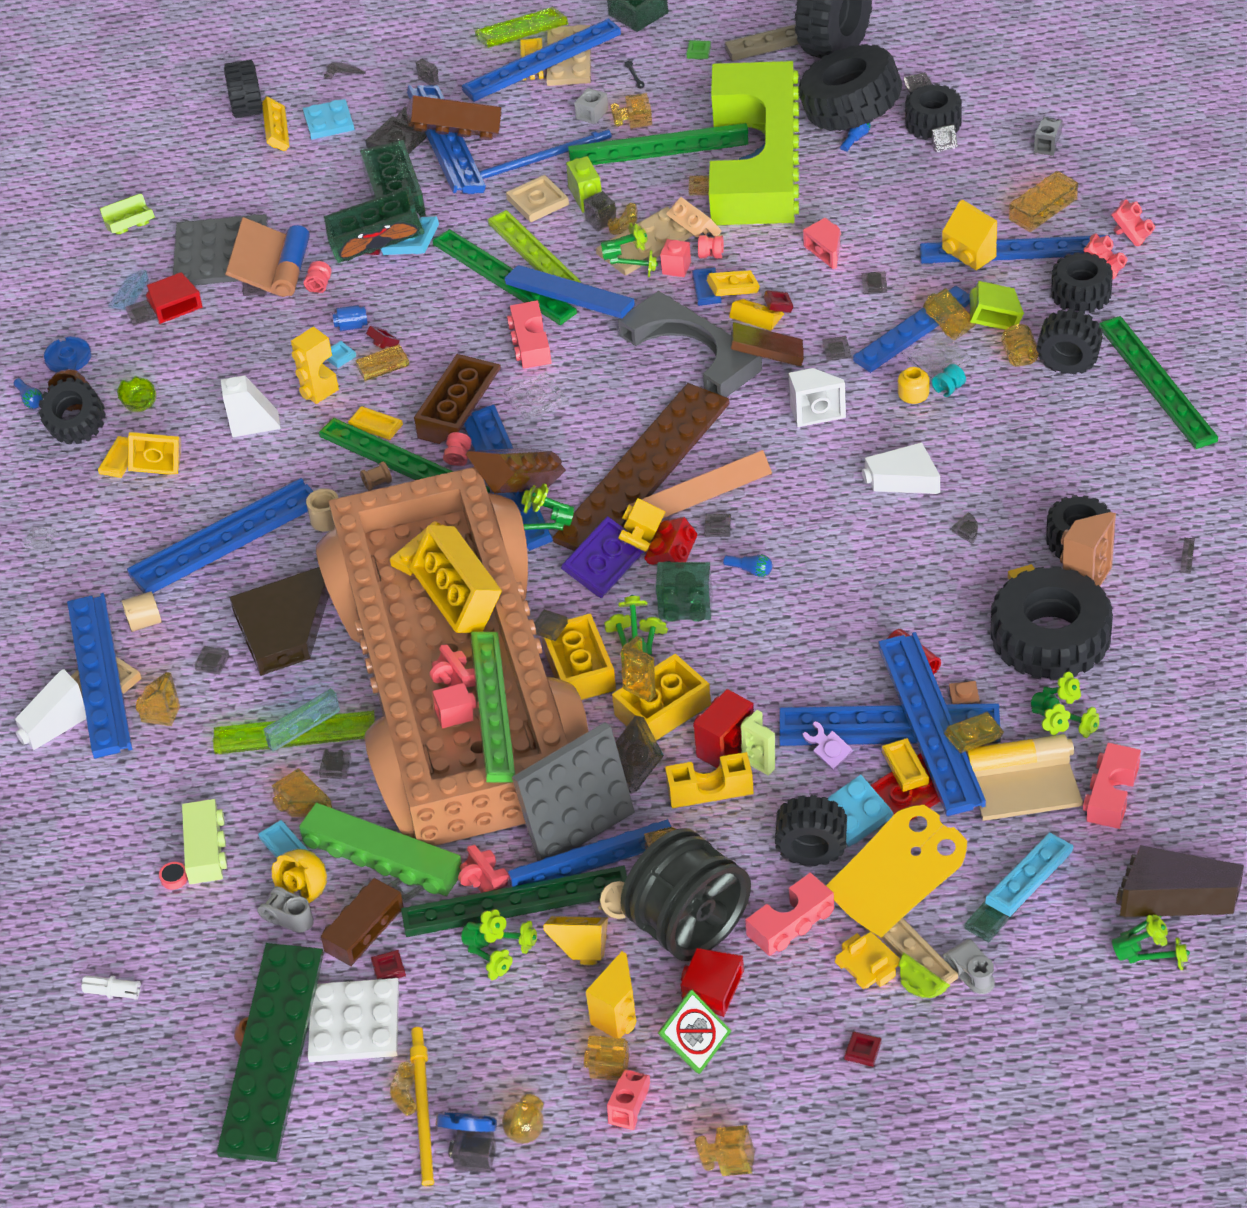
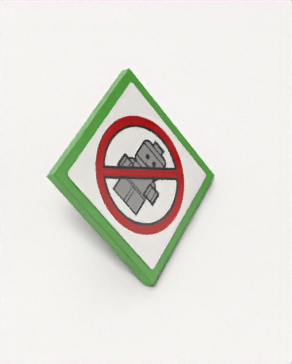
M689 990L658 1034L696 1073L700 1074L731 1033V1030L693 990Z

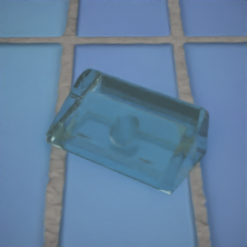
M141 270L128 275L108 307L130 311L149 283L147 271Z

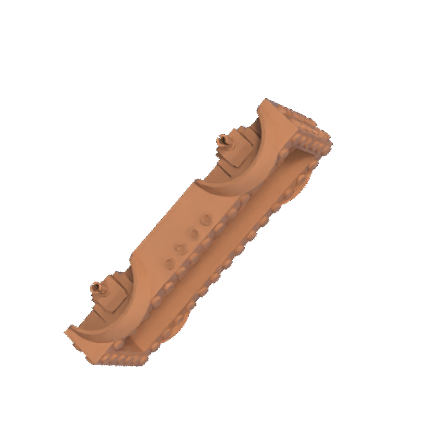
M475 467L328 500L334 529L317 543V560L326 588L351 639L360 643L363 655L367 654L368 657L365 658L367 672L373 676L370 678L373 694L377 693L383 716L376 720L365 732L366 751L377 785L401 834L437 846L526 824L513 782H486L476 686L466 688L468 693L472 692L476 701V708L473 709V721L442 729L434 711L432 691L448 687L444 682H433L430 677V671L433 668L432 663L440 657V645H448L453 652L462 651L467 661L465 669L474 668L471 633H456L414 573L410 576L392 567L390 558L421 533L428 525L436 521L441 525L455 526L502 590L483 632H498L516 775L588 732L584 706L574 685L557 678L546 677L539 655L542 654L540 639H534L533 635H536L533 619L528 620L527 616H530L527 600H525L528 581L527 543L522 517L516 503L499 494L488 493L484 480Z

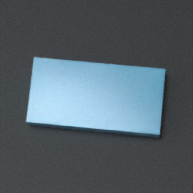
M282 820L258 833L259 839L276 858L294 849L308 850Z

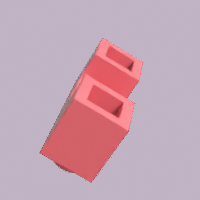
M538 301L510 305L511 315L507 316L509 330L514 329V331H510L512 344L518 345L514 347L516 361L522 362L523 369L551 364L550 348L546 331L544 332L542 315Z
M1108 743L1105 753H1099L1096 766L1099 772L1098 774L1093 773L1090 782L1092 793L1091 795L1086 794L1083 804V811H1087V822L1120 829L1127 808L1128 791L1119 790L1113 786H1134L1140 767V749Z
M811 872L789 887L790 905L794 907L792 911L778 912L766 904L745 919L746 935L769 956L776 951L784 950L793 938L806 934L819 919L824 920L828 918L833 912L834 893Z

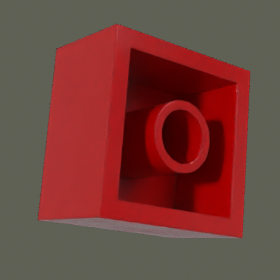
M726 689L720 696L714 698L708 709L703 714H699L693 723L696 757L718 768L721 756L741 753L742 733L740 728L743 720L754 713L753 702L729 689Z

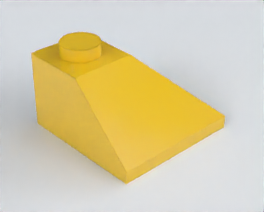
M551 916L544 923V931L572 960H580L582 965H596L597 960L601 961L603 959L608 917Z

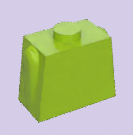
M588 156L566 162L568 188L582 213L604 207L600 177Z
M978 281L976 287L970 291V323L1008 331H1015L1024 312L1015 288Z

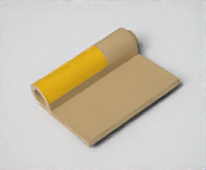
M1065 734L965 749L986 799V807L981 808L979 806L983 821L1083 806V801L1070 765V755H1074V746L1072 739H1067Z

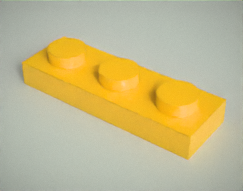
M267 96L262 101L266 142L273 148L285 151L290 146L285 106Z

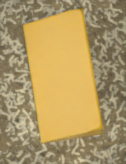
M741 299L732 302L729 318L772 331L784 315V312L772 311L767 306Z

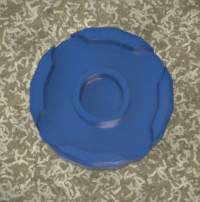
M65 337L66 340L54 341L44 352L46 366L54 372L83 368L91 358V348L87 341L79 337Z
M445 1112L444 1114L438 1113L436 1115V1126L455 1130L491 1132L496 1131L497 1119L485 1115L479 1118V1116L468 1113Z

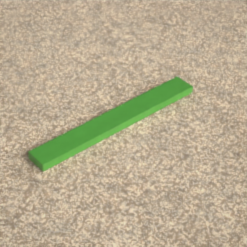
M471 632L486 782H513L512 777L515 775L498 632Z

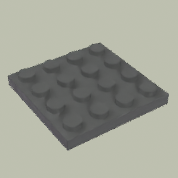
M267 214L176 222L173 275L182 272L193 285L240 281L225 275L241 220L244 217L267 226Z
M606 722L512 777L537 861L577 848L635 813L612 728Z

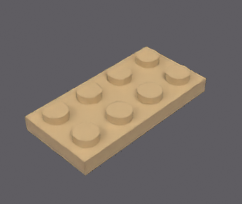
M590 25L548 28L547 46L590 27ZM591 49L547 68V86L591 83Z
M665 207L638 223V226L642 229L644 228L647 233L648 241L645 242V250L642 251L641 248L636 249L633 242L622 244V255H619L618 258L649 261L650 250H653L652 257L660 256L667 239L685 241L694 235L669 218L667 212L670 208ZM629 229L612 238L611 240L629 235ZM600 245L596 248V254L603 259ZM621 263L610 264L625 276L642 266Z

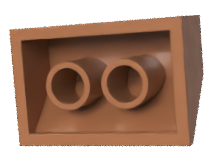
M1108 512L1076 520L1069 530L1066 529L1061 539L1064 550L1060 558V563H1063V569L1078 571L1080 575H1086L1093 579L1096 586H1101L1113 564L1116 513Z

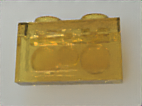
M944 288L936 295L934 293L929 295L923 305L927 314L954 341L976 326L975 323H970V314L947 288Z
M636 636L631 642L623 646L620 653L623 689L650 702L656 696L654 658L642 651V638Z

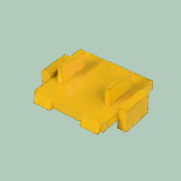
M872 932L862 937L856 933L842 943V952L835 956V963L841 969L845 968L855 977L856 983L862 989L868 988L875 982L881 987L896 976L895 968L899 966L900 958Z

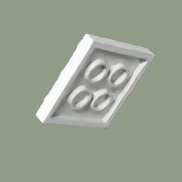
M398 978L317 984L309 1024V1062L397 1056Z

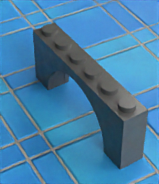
M659 290L630 310L622 319H618L619 336L634 346L652 338L669 335L690 337L707 345L716 357L712 365L703 373L704 389L724 397L732 394L762 371V357L731 350L730 334Z

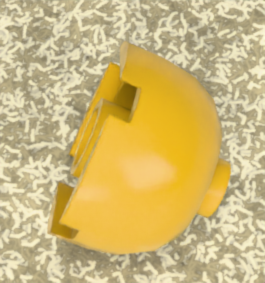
M305 849L287 851L278 856L277 861L272 864V879L275 887H281L293 894L300 890L301 897L307 899L309 904L318 898L326 887L327 873L325 865L311 851Z

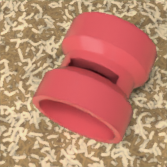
M699 235V259H706L708 256H713L715 259H723V235H715L713 238H709L707 235Z
M322 261L312 262L304 280L305 288L310 292L323 293L326 290L332 273L330 266Z
M459 432L450 433L447 437L446 445L448 448L444 450L443 460L449 465H466L468 461L466 453L471 447V438Z

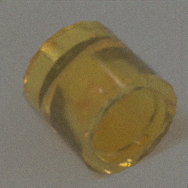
M1017 324L1003 332L1001 342L1011 365L1015 367L1030 365L1037 360L1039 354L1036 350L1037 343L1030 327Z

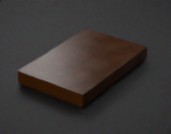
M733 322L731 327V350L802 366L804 360L803 339Z

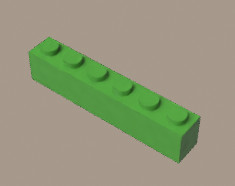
M319 803L313 806L299 826L303 843L309 848L325 850L335 858H346L359 867L367 866L375 869L383 876L391 875L407 885L414 884L420 886L431 894L438 893L447 897L458 881V875L461 872L460 865L462 862L458 854Z

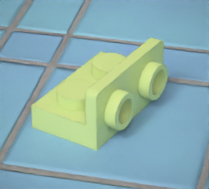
M756 710L750 717H746L741 724L742 753L747 752L750 766L769 776L775 769V733L763 726V713Z

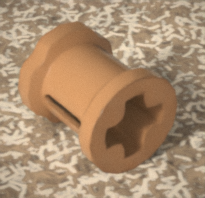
M385 462L379 463L378 467L368 471H360L362 482L368 491H371L374 486L381 483L392 482L390 471Z

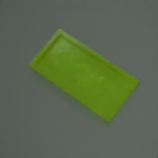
M550 7L483 27L474 32L476 38L487 48L567 25L568 20L556 8Z

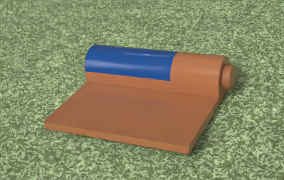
M243 217L225 275L281 297L292 296L295 293L310 237L309 231L303 226L293 225L284 234Z

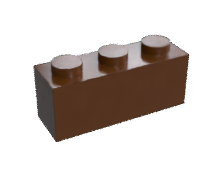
M373 878L367 886L361 888L358 896L342 909L336 920L323 930L321 940L324 952L352 966L401 912V908H404L401 892Z

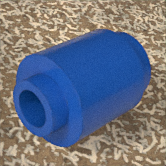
M359 305L336 308L337 313L332 314L334 327H339L340 332L360 329L362 326L368 325L365 306L359 307Z

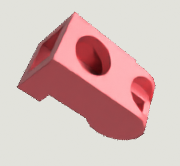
M627 1069L624 1070L607 1104L608 1124L631 1130L635 1129L638 1113L649 1090V1075Z

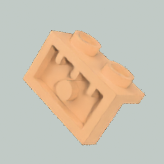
M682 197L667 212L669 218L695 237H698L701 233L704 235L710 233L712 236L721 233V230L711 218Z

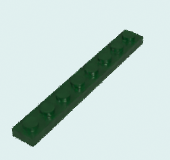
M625 865L401 908L406 937L463 927L468 922L482 923L481 915L485 911L498 910L500 916L510 918L598 901L604 887L612 882L626 881Z

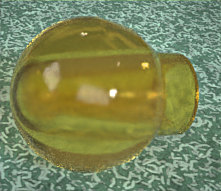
M525 1094L519 1102L512 1104L504 1112L502 1127L510 1140L526 1144L540 1136L544 1124L542 1115L544 1104L540 1098L532 1094Z

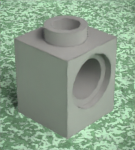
M587 88L575 101L576 119L591 124H596L608 110L607 93Z

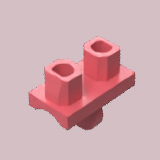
M1127 199L1122 200L1119 203V207L1111 214L1118 224L1114 228V232L1117 235L1125 233L1135 246H1140L1146 237L1153 232L1155 225L1151 220L1143 221L1139 215L1142 213V208L1138 202L1129 203Z
M1095 233L1090 236V242L1083 251L1106 259L1107 263H1110L1112 267L1113 279H1115L1118 271L1124 268L1127 257L1120 252L1114 255L1111 251L1114 245L1108 235L1099 237Z
M440 645V657L432 663L433 668L430 671V677L433 682H444L448 687L464 683L466 688L476 686L474 668L465 669L467 661L462 651L453 652L448 645Z
M476 845L468 846L469 856L460 865L461 872L458 875L460 883L463 886L473 885L475 888L478 887L481 893L506 887L509 875L504 868L493 869L496 859L492 851L480 852Z

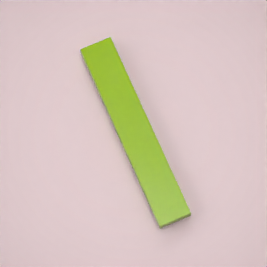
M507 210L487 219L488 224L535 270L581 283L563 263Z

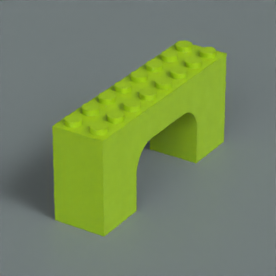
M793 61L712 64L711 98L714 127L747 123L748 127L758 129L765 135L764 149L753 158L710 161V214L712 221L716 225L795 223V215H799V201H795L796 198H799V184H795V182L799 181V167H795V165H799V151H795L796 148H799V135H795V132H799V118H795V116H799V103L795 102V100H799V87L794 86V84H798V70H794Z

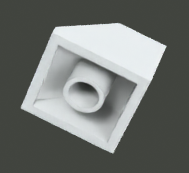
M814 368L789 373L790 408L797 427L846 418L845 382L843 379Z

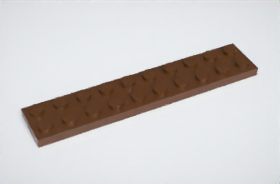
M687 383L573 514L571 525H564L563 530L556 532L553 536V543L575 551L607 516L621 527H624L626 520L622 519L627 509L626 505L636 502L638 498L643 499L651 496L730 405L729 398Z

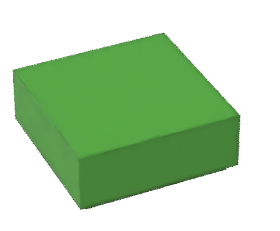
M690 40L687 49V59H709L711 41Z

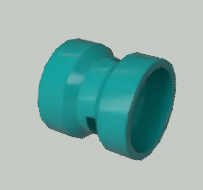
M949 364L944 368L943 373H938L932 378V386L936 392L947 391L943 395L944 397H949L954 393L955 388H960L966 382L964 371L956 364Z

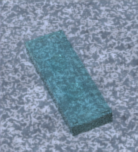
M330 688L264 728L268 747L275 751L340 712L337 694L334 690Z

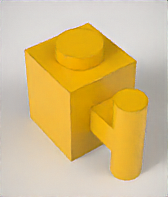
M638 498L634 506L628 505L622 519L626 520L623 527L625 530L622 529L618 539L646 552L665 511Z

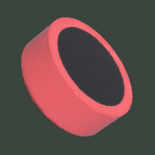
M180 862L167 863L159 871L161 884L167 889H178L185 885L188 880L185 866Z

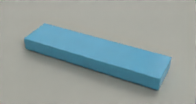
M1049 832L986 896L985 904L1010 917L1064 862L1073 851L1074 845Z

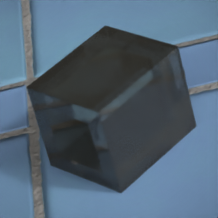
M603 191L583 200L585 220L597 232L617 223L615 202Z
M457 1130L456 1139L451 1140L449 1144V1158H453L455 1170L491 1173L497 1148L494 1132Z

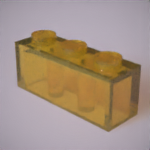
M1059 171L1054 172L1010 203L1009 220L1028 232H1032L1077 200L1078 182Z

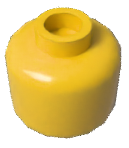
M909 367L902 371L897 380L899 398L909 404L925 401L930 392L928 374L918 367Z

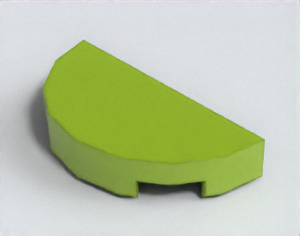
M903 952L899 961L901 984L909 993L920 998H934L946 991L950 984Z

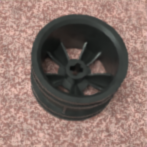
M688 828L676 829L657 839L636 861L622 889L621 909L626 918L655 938L674 957L681 961H691L697 948L712 950L735 928L748 904L751 893V880L749 874L730 858L722 855L694 830Z

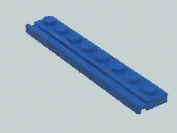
M408 85L407 94L409 99L413 95L445 99L438 85H417V88H412L411 85ZM427 129L425 131L426 136L452 192L456 193L457 190H461L462 193L467 194L484 193L486 185L464 138L454 132L437 134L435 130Z
M494 404L472 412V416H469L464 423L475 451L513 449ZM525 491L497 493L516 503L521 513L523 524L545 523L540 509L537 512L533 511L532 504L528 512L524 513L525 505L521 504ZM549 529L524 530L529 551L553 542Z
M300 478L127 568L130 578L132 577L134 583L143 594L150 591L154 593L307 513L306 499L313 490Z
M100 593L101 596L95 598L91 595L67 601L94 759L121 753L120 750L126 748L133 750L104 593Z
M913 632L912 636L908 637L901 635L878 641L879 651L946 817L971 811L977 806H981V808L986 807V799L917 633Z
M999 703L946 704L962 743L1001 742ZM902 705L780 708V746L816 745L806 742L803 737L804 732H807L812 737L818 734V730L813 727L814 722L822 725L826 736L833 731L847 745L890 744L908 738L910 744L917 743Z

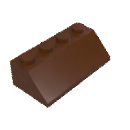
M413 95L407 104V124L409 127H413L415 131L424 132L427 129L435 130L437 134L454 132L460 137L476 135L482 140H493L499 134L502 107Z
M456 354L414 416L417 438L441 444L447 440L450 433L459 432L501 369V364Z
M515 448L476 450L466 453L468 459L494 494L530 491L533 485L539 488L543 483L547 484L549 488L566 471L561 464L560 457L552 451Z

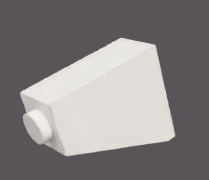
M246 376L221 380L222 394L232 437L281 429L278 410Z
M923 443L865 458V469H862V476L866 484L870 483L874 491L940 493V474Z
M65 669L61 670L15 718L19 729L16 731L17 737L23 745L28 743L33 750L86 719L84 702L78 683Z

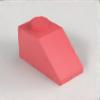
M823 218L803 229L804 247L832 269H835L838 264L841 235L839 227L828 219Z

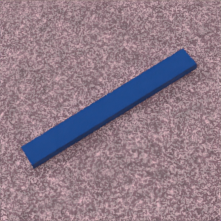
M608 18L462 85V91L475 102L621 35V28Z
M1090 236L997 240L996 258L991 261L1064 258L1065 255H1073L1077 252L1084 254L1083 250L1090 242ZM942 242L920 243L921 264L962 262L942 249Z

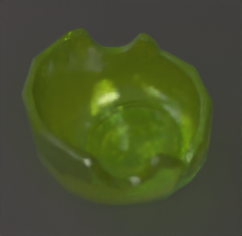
M134 376L130 381L122 380L117 389L119 401L131 412H142L149 409L157 398L155 386L148 379Z

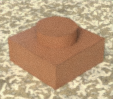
M976 681L949 684L951 704H980Z

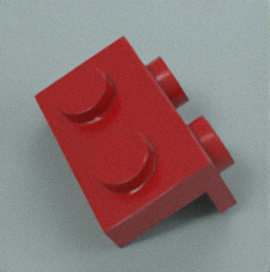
M685 517L665 520L659 524L644 559L651 565L671 561L677 570H681L684 568L698 534Z

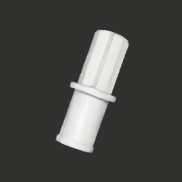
M84 976L81 988L84 993L107 995L108 999L116 996L138 1000L141 990L138 987L141 986V982L116 979L115 976L110 978Z

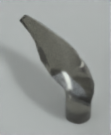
M337 62L326 66L327 71L324 77L332 79L335 73L366 74V71L350 64Z

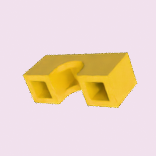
M313 326L291 340L292 357L296 364L295 373L300 383V394L304 399H310L315 404H318L339 390L336 373L322 364L332 356L329 337Z
M747 752L721 756L719 767L715 771L706 774L696 772L693 762L665 766L667 789L672 808L754 794L753 776Z

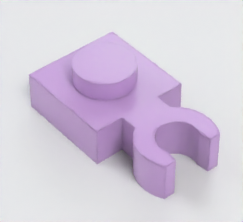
M814 722L813 727L818 730V734L812 737L807 732H804L803 737L806 742L817 745L813 750L814 754L834 771L853 752V749L833 731L826 736L822 725Z

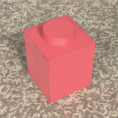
M667 239L660 254L662 274L685 277L691 264L690 242Z
M464 683L432 691L434 711L442 729L473 721V709L476 708L474 694L472 692L468 693Z

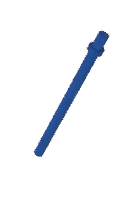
M609 129L599 133L594 131L589 136L479 172L482 179L569 152L568 146L596 143L612 138Z

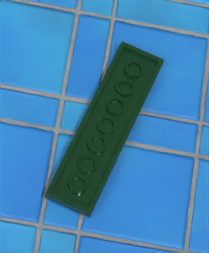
M274 943L265 944L217 1148L218 1157L278 1162L324 956L323 948Z

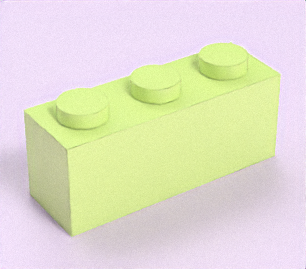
M215 799L182 804L184 859L189 884L223 879L222 869H227L226 854L221 852V847H226L224 830L220 831V826L225 825L223 809L218 810Z

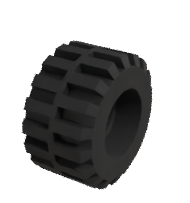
M252 60L225 64L224 73L232 115L235 118L262 114V100L254 62Z
M928 84L924 87H917L916 90L910 92V95H907L905 101V126L910 134L914 133V136L917 138L922 136V140L932 138V141H937V138L946 139L947 135L951 137L954 135V132L960 130L962 124V99L960 94L956 93V90L953 88L949 89V86H940V84Z
M1079 252L1073 255L1068 254L1064 258L1057 260V263L1053 266L1051 297L1054 299V303L1056 305L1060 304V308L1063 310L1069 308L1073 309L1074 312L1075 310L1084 312L1083 314L1087 310H1089V313L1095 312V308L1098 310L1102 309L1103 304L1107 305L1112 296L1113 270H1111L1110 263H1107V260L1104 258H1099V255H1091L1087 252H1084V254Z
M1062 309L1058 310L1057 314L1054 312L1049 314V318H1045L1037 342L1036 350L1039 353V359L1044 360L1043 364L1046 367L1050 366L1051 370L1055 372L1060 371L1064 374L1085 373L1087 369L1093 368L1098 359L1103 339L1102 328H1099V323L1093 321V317L1089 314L1086 316L1083 314L1084 312H1074L1073 309H1068V311Z
M67 378L66 382H63L61 379L57 381L58 384L56 386L50 385L48 387L50 389L49 392L44 391L42 394L44 400L39 401L41 409L38 410L41 417L40 420L49 433L61 443L65 441L66 444H72V441H75L76 444H81L83 439L87 442L92 440L90 436L93 434L96 436L99 433L98 428H102L104 425L102 419L106 418L104 404L95 390L81 379L74 381L72 378ZM75 404H83L78 415L71 419H62V415L68 407Z
M1072 495V498L1064 497L1061 499V502L1056 501L1053 507H1050L1047 515L1046 543L1049 545L1051 553L1055 552V556L1059 559L1061 558L1064 550V545L1061 544L1063 533L1066 529L1069 530L1076 520L1108 513L1111 510L1107 509V505L1104 502L1099 503V499H1090L1086 495H1083V497Z
M802 795L798 796L797 799L791 798L788 800V803H783L780 806L776 816L775 848L783 858H789L790 862L800 863V865L818 866L820 864L827 865L830 861L835 862L839 859V856L844 854L847 837V814H845L843 807L838 806L837 802L829 801L826 797H817V795H810L809 797Z

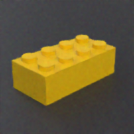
M428 525L409 568L456 633L483 632L502 590L455 526Z

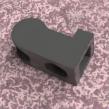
M1043 117L1035 133L1034 153L1054 156L1056 145L1062 132L1063 119L1054 120L1049 117Z

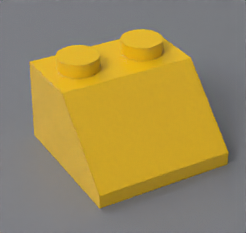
M962 199L957 204L942 231V249L977 271L996 258L997 220Z
M129 432L128 471L178 474L181 457V437Z
M623 951L619 953L586 990L590 1024L616 1040H619L625 1033L629 1034L636 1025L627 954Z

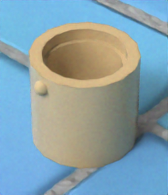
M331 489L315 490L306 499L310 523L318 531L323 532L334 529L328 500L339 497Z
M152 591L121 601L131 632L162 623Z
M612 882L604 887L600 893L598 909L602 910L610 918H626L621 909V894L625 882Z

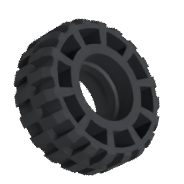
M797 0L795 13L797 41L807 54L817 58H822L838 49L848 48V46H859L865 37L866 29L870 23L872 0Z
M878 45L848 46V48L838 49L829 55L823 56L818 62H814L804 72L802 79H800L799 97L807 118L811 123L827 131H844L849 128L860 127V125L865 123L868 124L877 117L884 115L888 109H891L895 105V101L900 97L902 81L894 58L886 49Z
M1054 566L1052 568L1038 567L1029 572L1027 570L1023 571L1016 578L1012 577L994 597V602L991 605L990 628L993 647L1008 666H1014V669L1023 675L1027 673L1036 679L1044 677L1050 678V680H1058L1063 677L1065 672H1071L1076 677L1078 673L1082 671L1085 673L1092 669L1094 663L1098 664L1109 649L1113 622L1112 605L1105 591L1099 585L1096 586L1093 579L1086 575H1080L1078 571L1072 569L1065 570ZM1043 617H1056L1064 619L1071 624L1062 628L1050 629L1040 627L1032 623V621Z

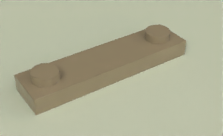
M796 24L725 42V50L730 59L736 61L799 45L798 37L795 33Z

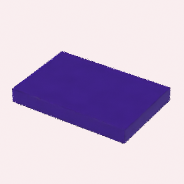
M607 516L562 564L561 569L596 596L603 598L641 557L644 551L618 539L622 529H625Z

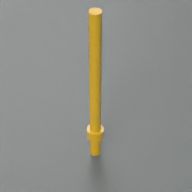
M414 1027L411 1029L412 1047L410 1048V1061L414 1064L422 1185L425 1186L434 1184L425 1065L428 1061L427 1047L424 1046L423 1029L421 1027Z

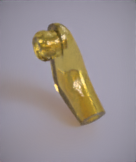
M635 203L627 204L624 213L619 219L614 217V221L612 218L608 220L607 226L611 234H621L628 230L629 223H632L633 226L636 224L638 209Z
M407 1061L398 1065V1070L390 1086V1097L393 1103L406 1116H409L416 1111L417 1105L409 1092L415 1080L414 1066Z

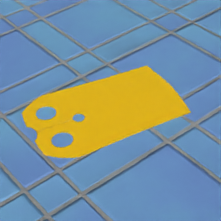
M925 805L902 809L890 818L866 846L826 886L834 893V901L851 918L877 936L882 937L921 900L961 867L967 851V839L955 827L944 826L940 821V815ZM915 816H922L927 820V827L921 832H914L909 827V821ZM944 839L952 840L956 846L955 851L947 856L941 855L937 850L938 843ZM919 847L921 849L920 855L913 856L911 849Z

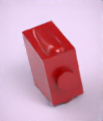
M182 272L147 285L146 299L156 314L159 324L203 308L199 291Z
M697 948L689 966L685 965L682 971L680 984L682 1000L689 990H693L715 1014L724 1017L744 973L743 956Z

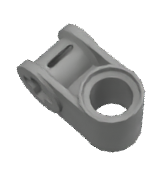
M274 887L271 891V897L267 902L257 908V912L264 920L294 932L308 931L314 923L307 899L290 893L281 887Z
M966 939L943 954V959L958 973V977L973 992L987 994L994 989L995 980L992 976L994 972L993 962L971 939Z

